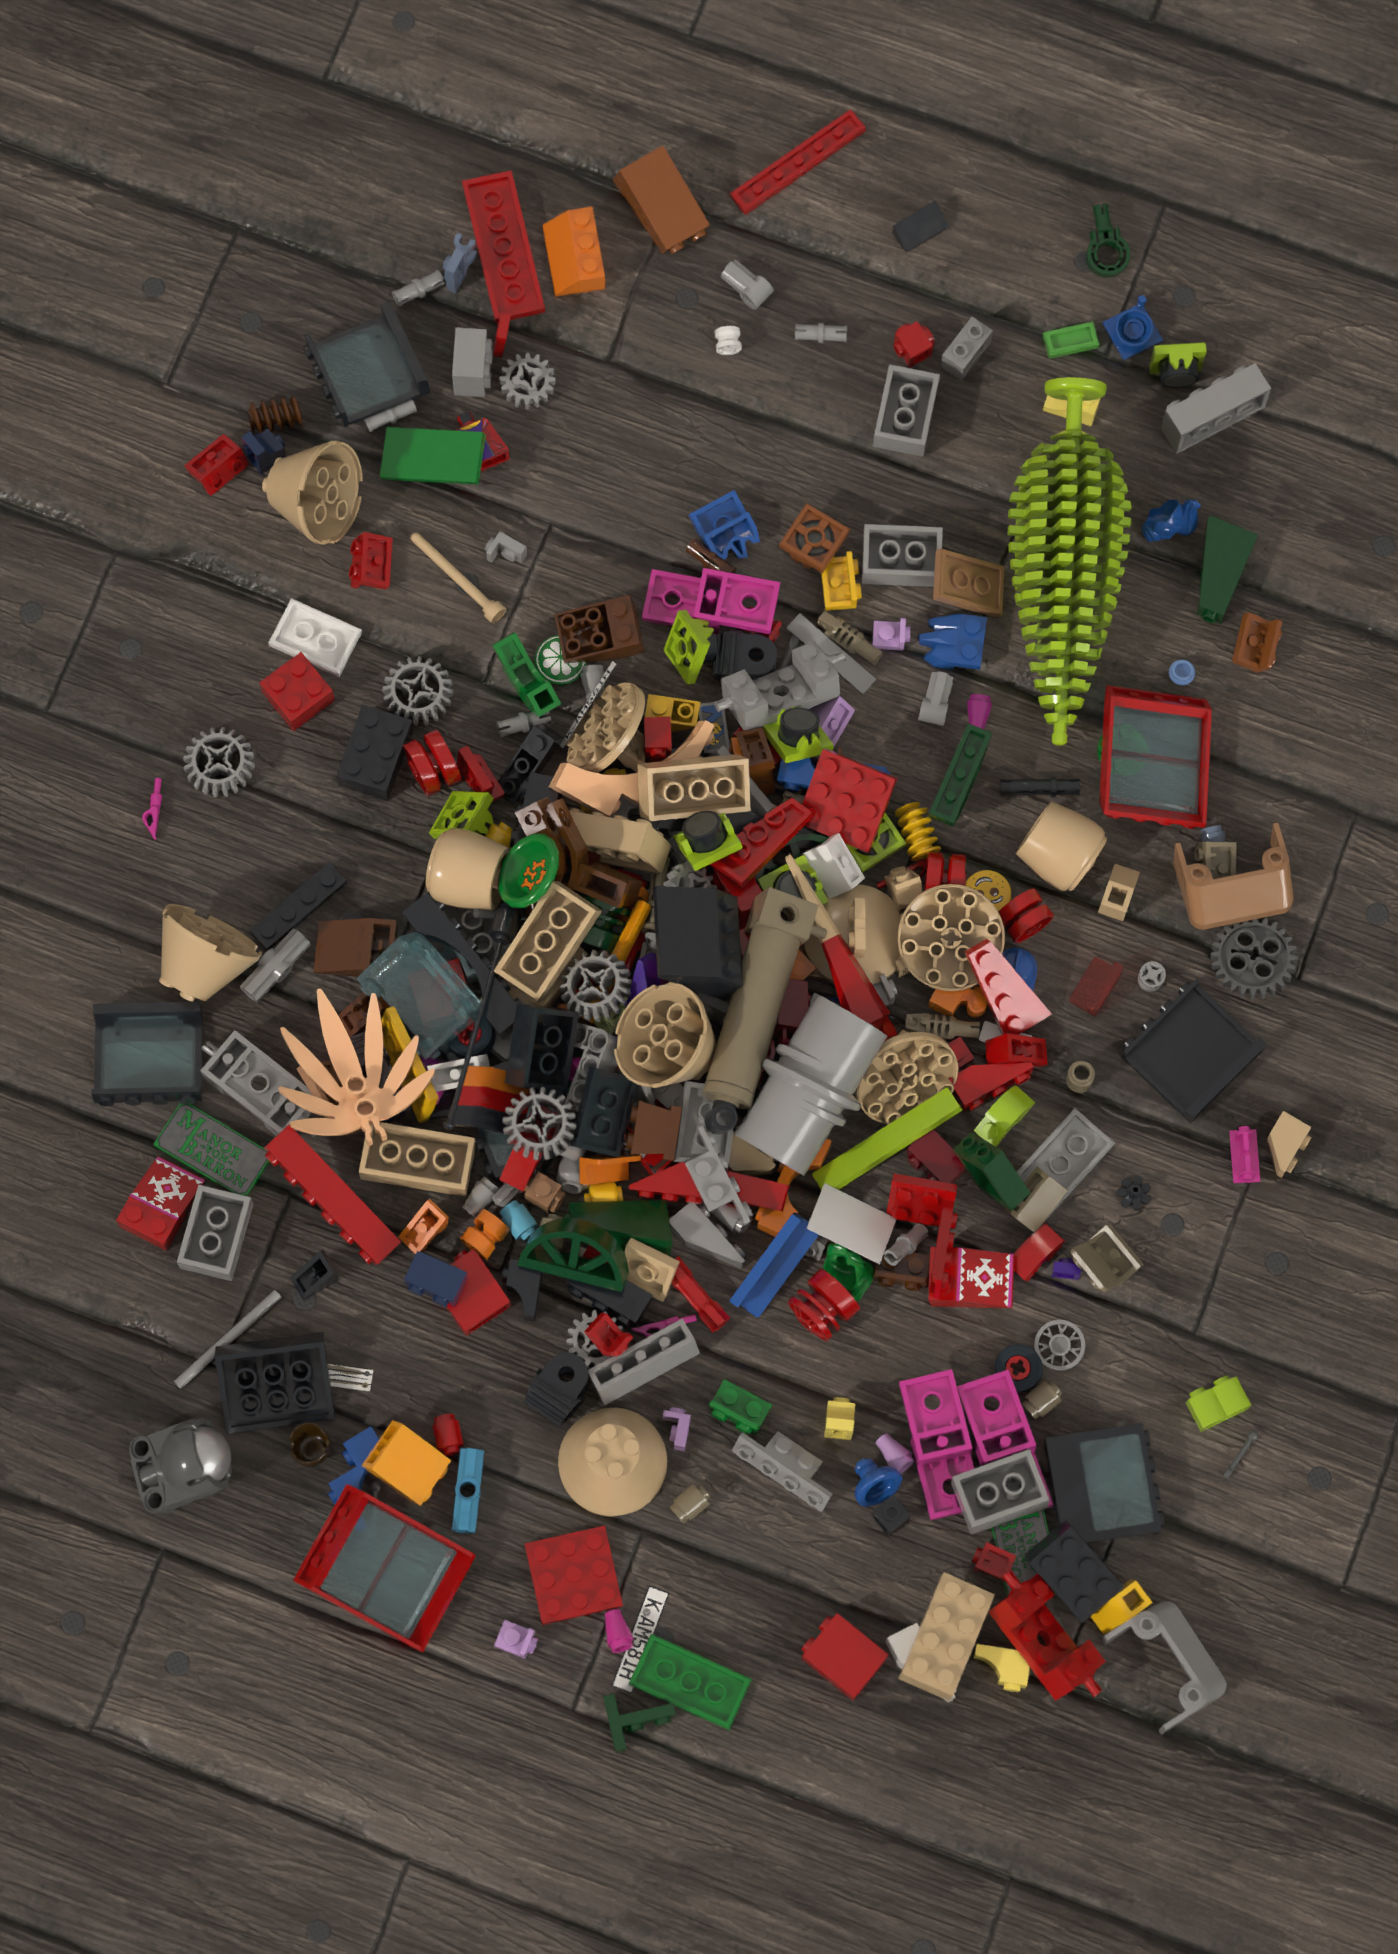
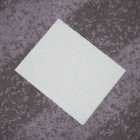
M824 1183L807 1229L880 1264L896 1219Z

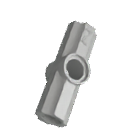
M293 928L275 949L271 948L262 956L258 962V967L241 984L240 989L250 999L258 1003L276 982L280 983L288 976L293 968V964L311 945L303 934Z

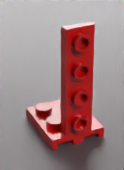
M893 1173L886 1213L897 1220L939 1227L928 1292L930 1297L939 1299L940 1289H946L949 1272H944V1268L949 1269L952 1255L951 1252H947V1248L952 1249L955 1233L950 1232V1229L956 1228L958 1213H953L957 1184Z

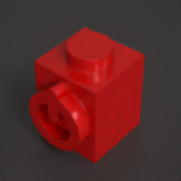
M917 321L911 325L909 323L904 324L896 331L893 348L900 358L903 356L909 367L932 356L935 341L926 326H920Z

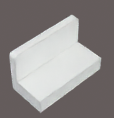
M839 833L832 835L821 845L804 853L810 867L816 871V876L822 882L823 889L829 898L852 890L865 879Z

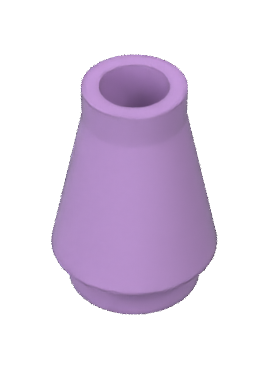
M888 1433L882 1435L876 1441V1445L879 1447L888 1466L895 1468L900 1474L914 1463V1459L911 1457L912 1453L894 1440Z

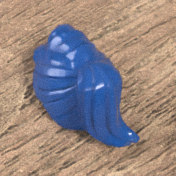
M1170 499L1159 508H1151L1147 520L1141 527L1143 536L1148 542H1157L1160 539H1170L1176 533L1186 536L1192 534L1198 525L1197 509L1201 507V504L1195 499H1188L1181 505L1178 500Z

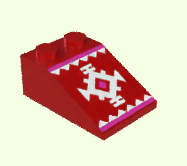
M157 1156L129 1196L116 1219L119 1227L167 1251L193 1205L198 1185L203 1186L205 1179Z
M936 1247L930 1248L929 1285ZM959 1247L947 1248V1252L952 1253L949 1269L944 1268V1272H949L946 1289H940L939 1299L932 1298L928 1294V1301L932 1307L1013 1308L1014 1254Z

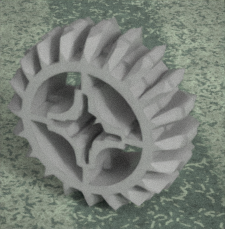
M418 656L417 662L412 663V659L408 657L407 665L405 666L399 661L397 663L399 670L391 668L389 672L392 677H385L384 681L387 685L382 687L383 693L386 694L383 697L384 703L389 704L387 706L388 712H395L394 715L412 719L416 727L419 725V720H423L427 726L429 724L428 718L430 717L437 722V712L445 715L446 709L444 706L451 705V700L448 697L453 696V690L450 689L452 680L446 679L448 672L446 670L441 671L440 663L432 667V659L430 658L425 663H422V657ZM418 675V676H417L415 679H413V680H407V679H406V678L409 677V676ZM428 677L438 684L439 693L433 692V689L427 686ZM422 686V691H419L417 695H415L414 697L413 691L417 692V690ZM397 689L409 697L408 706L398 699L396 695ZM422 703H430L426 707L418 708Z
M211 727L210 735H206L204 731H201L202 739L199 740L193 737L192 742L194 746H187L186 750L189 755H185L183 758L184 762L187 763L184 766V771L189 773L187 776L188 781L194 782L196 790L203 787L202 792L205 795L212 790L213 797H217L219 791H222L224 797H227L229 789L237 793V785L245 787L246 781L244 778L249 779L252 777V773L249 770L255 768L254 762L250 761L254 758V753L249 751L251 749L250 743H244L243 735L236 737L235 730L232 729L227 735L224 727H221L219 733H216L215 729ZM216 745H225V746H224L223 748H221V749H213V748H212L213 746H216ZM237 751L240 755V764L235 771L230 762L234 758L233 754ZM202 754L208 760L203 773L198 769V762ZM214 759L220 762L223 760L225 766L223 764L221 765L220 763L215 764ZM218 775H224L227 777L219 780L214 779Z
M592 950L591 957H588L586 953L582 952V960L578 961V959L573 958L572 961L575 965L573 967L566 966L565 970L569 975H561V980L565 983L560 985V990L564 993L561 998L567 1003L566 1007L568 1010L579 1012V1018L583 1015L586 1021H590L594 1017L597 1022H600L601 1015H604L606 1019H610L611 1011L619 1014V1004L627 1006V1002L623 997L631 996V991L627 989L632 984L631 979H628L631 973L628 969H625L626 965L623 961H618V957L615 954L609 956L607 951L603 950L598 955L596 950ZM602 968L599 972H591V970ZM584 977V983L579 988L580 991L577 993L578 983L581 980V978ZM591 979L594 981L595 984L597 983L598 985H600L599 987L602 990V992H600L597 988L595 989V987H593V984L590 981ZM616 979L615 987L609 995L608 989L613 984V980ZM594 999L602 1000L598 1003H590Z
M545 1087L540 1088V1094H535V1089L530 1088V1096L528 1097L522 1091L519 1093L522 1101L520 1102L513 1098L511 1103L515 1108L506 1107L505 1112L512 1116L503 1118V1123L510 1125L503 1129L504 1134H512L507 1139L508 1144L517 1142L514 1147L515 1152L525 1148L523 1152V1157L525 1158L529 1156L530 1152H534V1160L539 1159V1153H544L545 1160H548L549 1151L551 1150L554 1155L558 1156L560 1152L557 1146L567 1149L568 1144L564 1139L573 1140L574 1135L569 1131L576 1129V1124L570 1122L576 1118L575 1113H567L572 1109L571 1103L562 1105L565 1101V1096L563 1095L554 1099L556 1091L553 1089L550 1091L549 1096L545 1095ZM539 1104L554 1108L559 1115L555 1116L554 1113H544ZM531 1106V1117L523 1120V1123L517 1124L520 1114ZM536 1112L538 1113L539 1119H541L544 1126L542 1128L543 1135H541L538 1126L535 1125V1120H537ZM562 1123L558 1135L548 1141L547 1132L551 1128L556 1127V1124ZM519 1132L535 1134L540 1143L526 1140Z

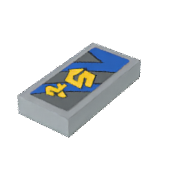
M714 702L700 704L699 721L706 720L715 725L712 730L714 736L707 747L704 746V756H709L723 745L729 751L730 744L725 709L718 712Z

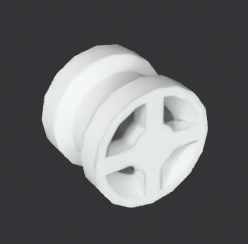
M723 326L715 330V338L718 339V344L716 345L717 353L732 355L742 350L741 342L738 341L740 336V329L738 327Z

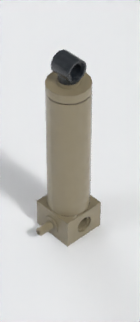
M768 887L754 897L744 932L750 934L742 960L743 986L731 996L702 1093L704 1097L713 1101L712 1109L707 1112L704 1123L707 1130L716 1135L724 1134L735 1127L738 1119L737 1109H751L763 1069L762 1063L768 1053L799 946L808 941L810 935L824 939L827 935V929L813 925L819 907L818 904ZM717 1113H720L725 1117V1126H722L717 1122Z

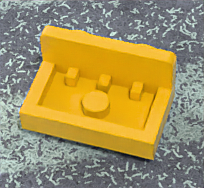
M847 551L846 556L833 557L825 571L821 573L825 611L856 608L857 599H861L860 583L855 584V575L859 574L858 560L853 559L852 551Z

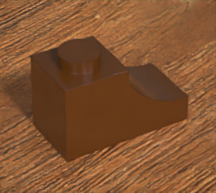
M389 983L369 986L338 1015L349 1037L366 1030L368 1008L373 993L377 997L381 1020L387 1008L395 1006L396 1010H398L402 1006Z

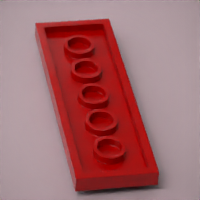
M512 170L462 181L495 323L499 322L500 315L502 314L511 315L510 320L545 313V306Z

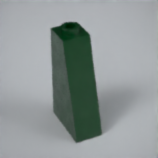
M1211 515L1208 518L1204 534L1197 615L1201 616L1208 623L1216 622L1221 624L1258 534Z
M666 1200L569 1203L568 1214L563 1216V1218L586 1220L600 1226L617 1240L623 1251H625L629 1240L633 1238L670 1257L672 1235Z

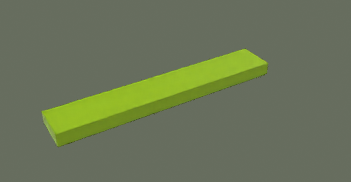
M946 1087L821 1167L812 1175L821 1190L824 1183L839 1190L961 1112L962 1109L948 1087Z

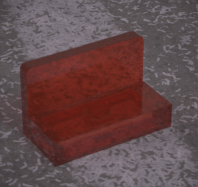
M1094 957L1070 996L1069 1002L1096 1017L1120 978L1124 966L1116 961L1111 966L1101 959Z

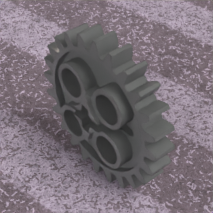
M1266 917L1262 923H1258V919H1254L1250 923L1244 921L1241 925L1234 923L1232 924L1233 929L1224 926V935L1217 934L1216 940L1218 942H1213L1212 950L1216 952L1211 953L1210 959L1215 961L1212 963L1211 968L1212 970H1218L1215 974L1216 979L1224 978L1222 981L1223 988L1231 985L1230 994L1239 990L1240 998H1243L1246 993H1250L1251 1000H1254L1255 994L1259 993L1260 997L1265 999L1267 991L1272 996H1275V987L1284 990V981L1291 982L1292 976L1289 973L1292 974L1296 971V966L1293 964L1297 963L1298 956L1293 954L1296 953L1297 948L1296 946H1289L1293 940L1292 936L1284 938L1286 934L1285 928L1277 931L1278 922H1274L1269 926L1267 925L1268 918ZM1247 939L1251 944L1243 946L1238 941ZM1274 947L1277 951L1275 953H1268L1264 948ZM1253 955L1257 956L1255 960H1251ZM1237 962L1241 963L1244 967L1242 969H1234L1231 964ZM1265 970L1270 975L1261 977L1256 972Z

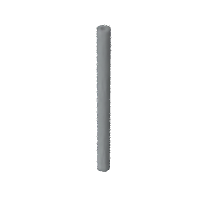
M276 1290L271 1292L174 1380V1383L182 1389L215 1359L216 1346L230 1345L282 1298Z

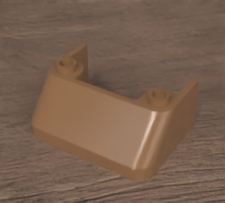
M1273 823L1270 841L1271 848L1265 851L1262 857L1264 869L1213 879L1210 869L1203 864L1187 865L1181 843H1175L1173 866L1192 926L1205 930L1283 914L1291 909L1294 896L1290 863L1278 823Z

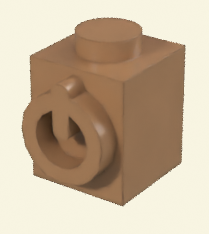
M540 1172L537 1173L535 1178H530L524 1190L526 1192L524 1194L525 1202L548 1215L550 1211L555 1213L566 1196V1193L562 1191V1185Z

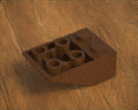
M630 595L554 614L564 663L621 659L645 653L636 604Z
M361 918L319 921L313 973L393 980L398 936L397 920Z

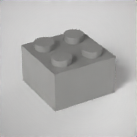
M456 328L452 380L454 395L485 397L486 388L491 387L490 364H492L493 349L492 339H487V329Z

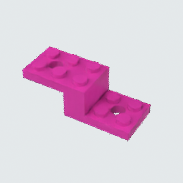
M703 568L701 578L652 569L642 621L673 626L678 611L687 610L693 619L699 618L708 621V626L714 629L715 635H718L720 625L771 634L780 582ZM670 594H675L680 598V601L676 605H669L665 598ZM746 598H753L756 600L757 605L753 609H747L742 605V602Z
M953 1370L899 1381L912 1435L910 1443L930 1521L961 1514L962 1511L956 1495H949L943 1490V1483L945 1481L952 1480L953 1476L974 1469L971 1458L972 1445ZM936 1396L940 1401V1406L935 1410L928 1409L924 1404L925 1398Z
M1009 1370L957 1386L960 1401L975 1439L974 1450L980 1467L1030 1449L1049 1497L1047 1508L1052 1507L1053 1502L1035 1455L1036 1443ZM988 1398H994L999 1402L1000 1406L995 1411H989L984 1407V1401Z

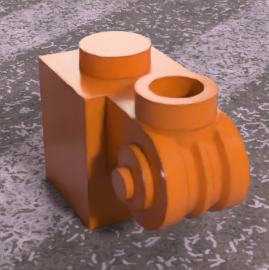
M974 986L973 989L967 988L959 991L935 989L929 1000L928 1008L942 1015L954 1016L959 1006L966 1005L968 1015L973 1018H979L985 1013L987 1001L981 988Z

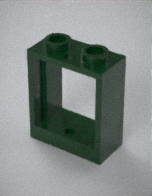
M971 1132L953 1149L981 1192L1012 1211L1030 1194V1191L1003 1151L977 1134Z

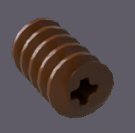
M294 395L291 396L289 404L284 397H281L279 405H277L274 399H271L269 407H267L263 400L260 401L259 408L255 406L254 402H250L248 415L252 434H254L255 427L258 428L260 433L264 432L266 425L271 432H274L275 424H278L282 431L286 422H288L291 429H294L296 421L303 427L300 405Z

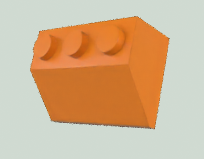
M593 207L567 210L543 224L555 297L605 289V274Z

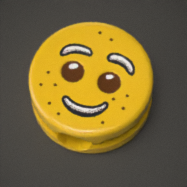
M978 871L966 880V886L986 896L993 903L997 911L1011 901V888L1008 881L995 871Z

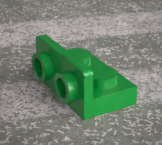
M725 1379L714 1399L709 1404V1410L712 1411L711 1415L722 1422H726L727 1419L736 1424L735 1428L747 1435L751 1432L757 1435L772 1407V1404Z

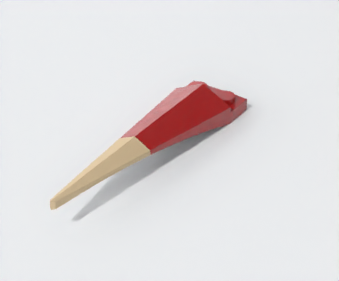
M789 854L786 857V862L803 899L819 905L813 924L827 929L826 937L824 939L819 938L830 968L841 1007L887 1035L885 1041L898 1036L888 1018V1015H890L889 1010L852 951L848 948L847 943L794 858Z

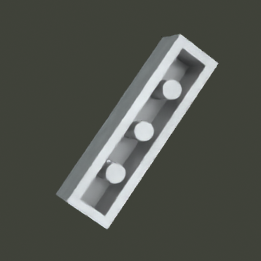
M680 1319L627 1348L621 1355L612 1356L590 1368L588 1375L604 1405H607L700 1354L684 1320Z

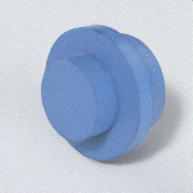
M1177 660L1172 663L1169 669V677L1173 683L1184 686L1193 681L1195 668L1189 661Z

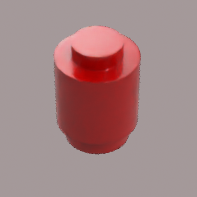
M444 1414L435 1417L432 1428L437 1450L444 1453L445 1456H453L460 1453V1449L464 1447L459 1420L455 1418L454 1414Z

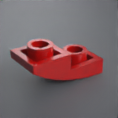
M1044 1224L1014 1253V1271L1023 1280L1029 1281L1044 1261L1049 1262L1066 1241L1048 1224Z

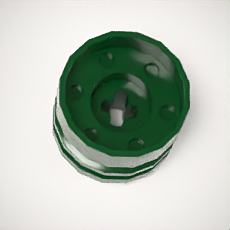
M579 892L578 895L602 910L583 942L612 952L620 937L618 933L611 930L613 925L623 927L626 925L625 921L616 918L617 913L629 917L631 910L625 906L617 908Z

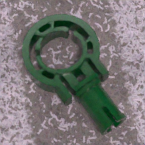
M1098 204L1092 207L1096 223V233L1095 230L1089 232L1090 244L1086 251V262L1089 269L1097 276L1113 278L1120 275L1127 267L1130 260V248L1125 239L1120 236V229L1118 227L1114 229L1113 234L1109 204H1102L1103 207ZM1103 246L1113 247L1119 253V260L1113 265H1104L1100 262L1096 266L1095 263L1098 261L1097 250ZM1123 252H1124V254H1125L1124 264H1123L1120 268H1117V267L1120 265V263H1121L1120 260H1122V258H1123Z

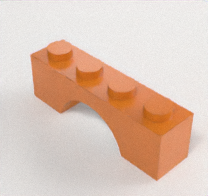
M825 1140L807 1171H817L822 1167L831 1147V1140ZM780 1163L777 1172L781 1174L777 1182L790 1185L792 1180L800 1173ZM788 1193L783 1212L759 1208L755 1220L759 1221L758 1230L776 1237L790 1216L795 1212L798 1214L789 1201Z

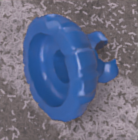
M861 1459L856 1463L855 1467L856 1474H859L861 1478L855 1488V1499L863 1507L877 1505L886 1501L901 1485L902 1476L900 1472L890 1466L878 1468L876 1462L874 1463L872 1459Z

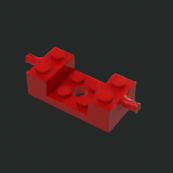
M1012 1570L1005 1573L1002 1578H1004L1012 1590L1009 1595L988 1612L1055 1701L1082 1684L1086 1686L1093 1697L1099 1694L1102 1689L1093 1676L1096 1670L1106 1661L1090 1640L1077 1647L1045 1605L1055 1595L1045 1580L1037 1573L1027 1581L1020 1582ZM1037 1635L1043 1637L1045 1646L1038 1642Z

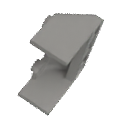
M1163 1601L1139 1613L1106 1634L1101 1640L1104 1646L1131 1628L1139 1638L1144 1640L1153 1639L1161 1634L1191 1679L1179 1691V1701L1185 1712L1164 1724L1159 1729L1161 1735L1220 1698L1226 1690V1681L1179 1608L1172 1602Z

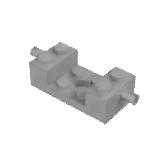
M816 641L793 649V664L753 681L745 669L721 679L723 699L715 701L714 706L718 712L729 708L744 731L777 722V716L784 708L787 710L794 706L809 709L840 696L839 674L833 665L846 661L845 653L840 650L828 656L821 650ZM779 692L787 693V695L782 697L775 694Z
M234 1030L219 1049L210 1041H207L206 1046L202 1047V1050L211 1056V1059L200 1070L203 1079L222 1094L227 1093L263 1121L264 1126L274 1135H278L287 1125H290L291 1121L309 1119L311 1112L288 1100L278 1089L281 1086L312 1095L308 1087ZM256 1078H264L267 1081V1085L263 1090L257 1091L252 1088V1082Z

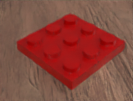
M824 748L802 804L812 812L813 816L805 827L829 837L839 833L846 844L867 853L870 852L898 778Z
M605 1526L525 1543L542 1625L623 1607Z

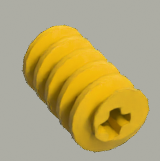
M920 802L906 804L895 811V816L900 818L898 826L903 828L901 835L906 838V847H909L907 854L912 857L911 861L927 859L929 851H941L940 846L932 847V844L938 841V838L929 837V834L934 832L935 828L926 827V824L931 822L932 819L929 817L923 818L922 815L929 810L926 807L920 808Z

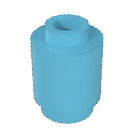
M517 1200L512 1201L500 1211L502 1222L510 1229L511 1234L516 1240L523 1239V1241H527L538 1226V1223L523 1204H519Z

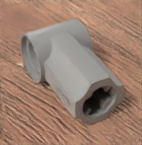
M736 259L731 261L721 273V278L739 292L741 299L754 310L774 291L771 284L760 275L755 276Z
M932 672L926 698H923L918 721L944 726L949 706L947 702L953 684V677L948 675V673Z

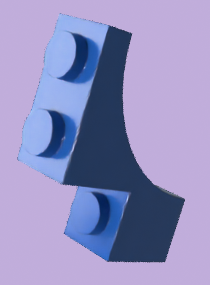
M372 1427L367 1428L343 1443L346 1451L342 1452L350 1467L354 1464L356 1467L328 1483L331 1488L328 1495L334 1505L346 1484L359 1490L362 1488L364 1479L369 1472L362 1467V1464L379 1441ZM362 1514L354 1526L358 1534L367 1529Z

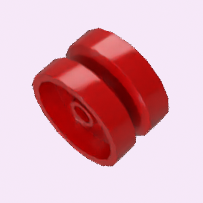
M437 729L424 735L423 740L427 752L422 744L415 739L403 745L409 767L428 797L441 791V783L437 774H439L444 784L448 786L462 781L455 760Z
M929 851L924 891L943 884L966 886V855L952 854L949 857L948 869L944 870L943 854Z

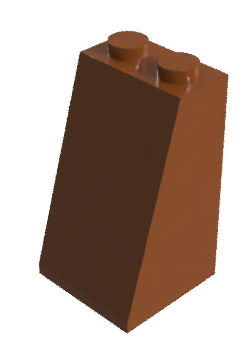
M663 145L619 170L613 178L614 183L662 254L668 251L674 254L685 247L683 242L690 238L694 242L706 235L704 230L710 224Z

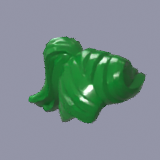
M832 1241L827 1247V1258L825 1259L823 1269L842 1284L847 1291H850V1294L858 1302L873 1281V1266L870 1262L862 1259L858 1253Z

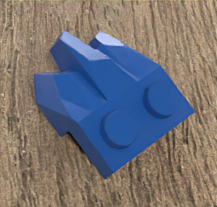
M735 490L688 515L701 540L711 552L717 553V556L724 560L728 556L729 549L733 551L738 559L748 558L745 542L747 540L751 543L760 542L757 527L749 512H746Z
M953 614L928 619V626L934 629V632L918 634L917 636L920 645L932 648L924 656V659L933 667L954 669V666L980 670L987 617Z

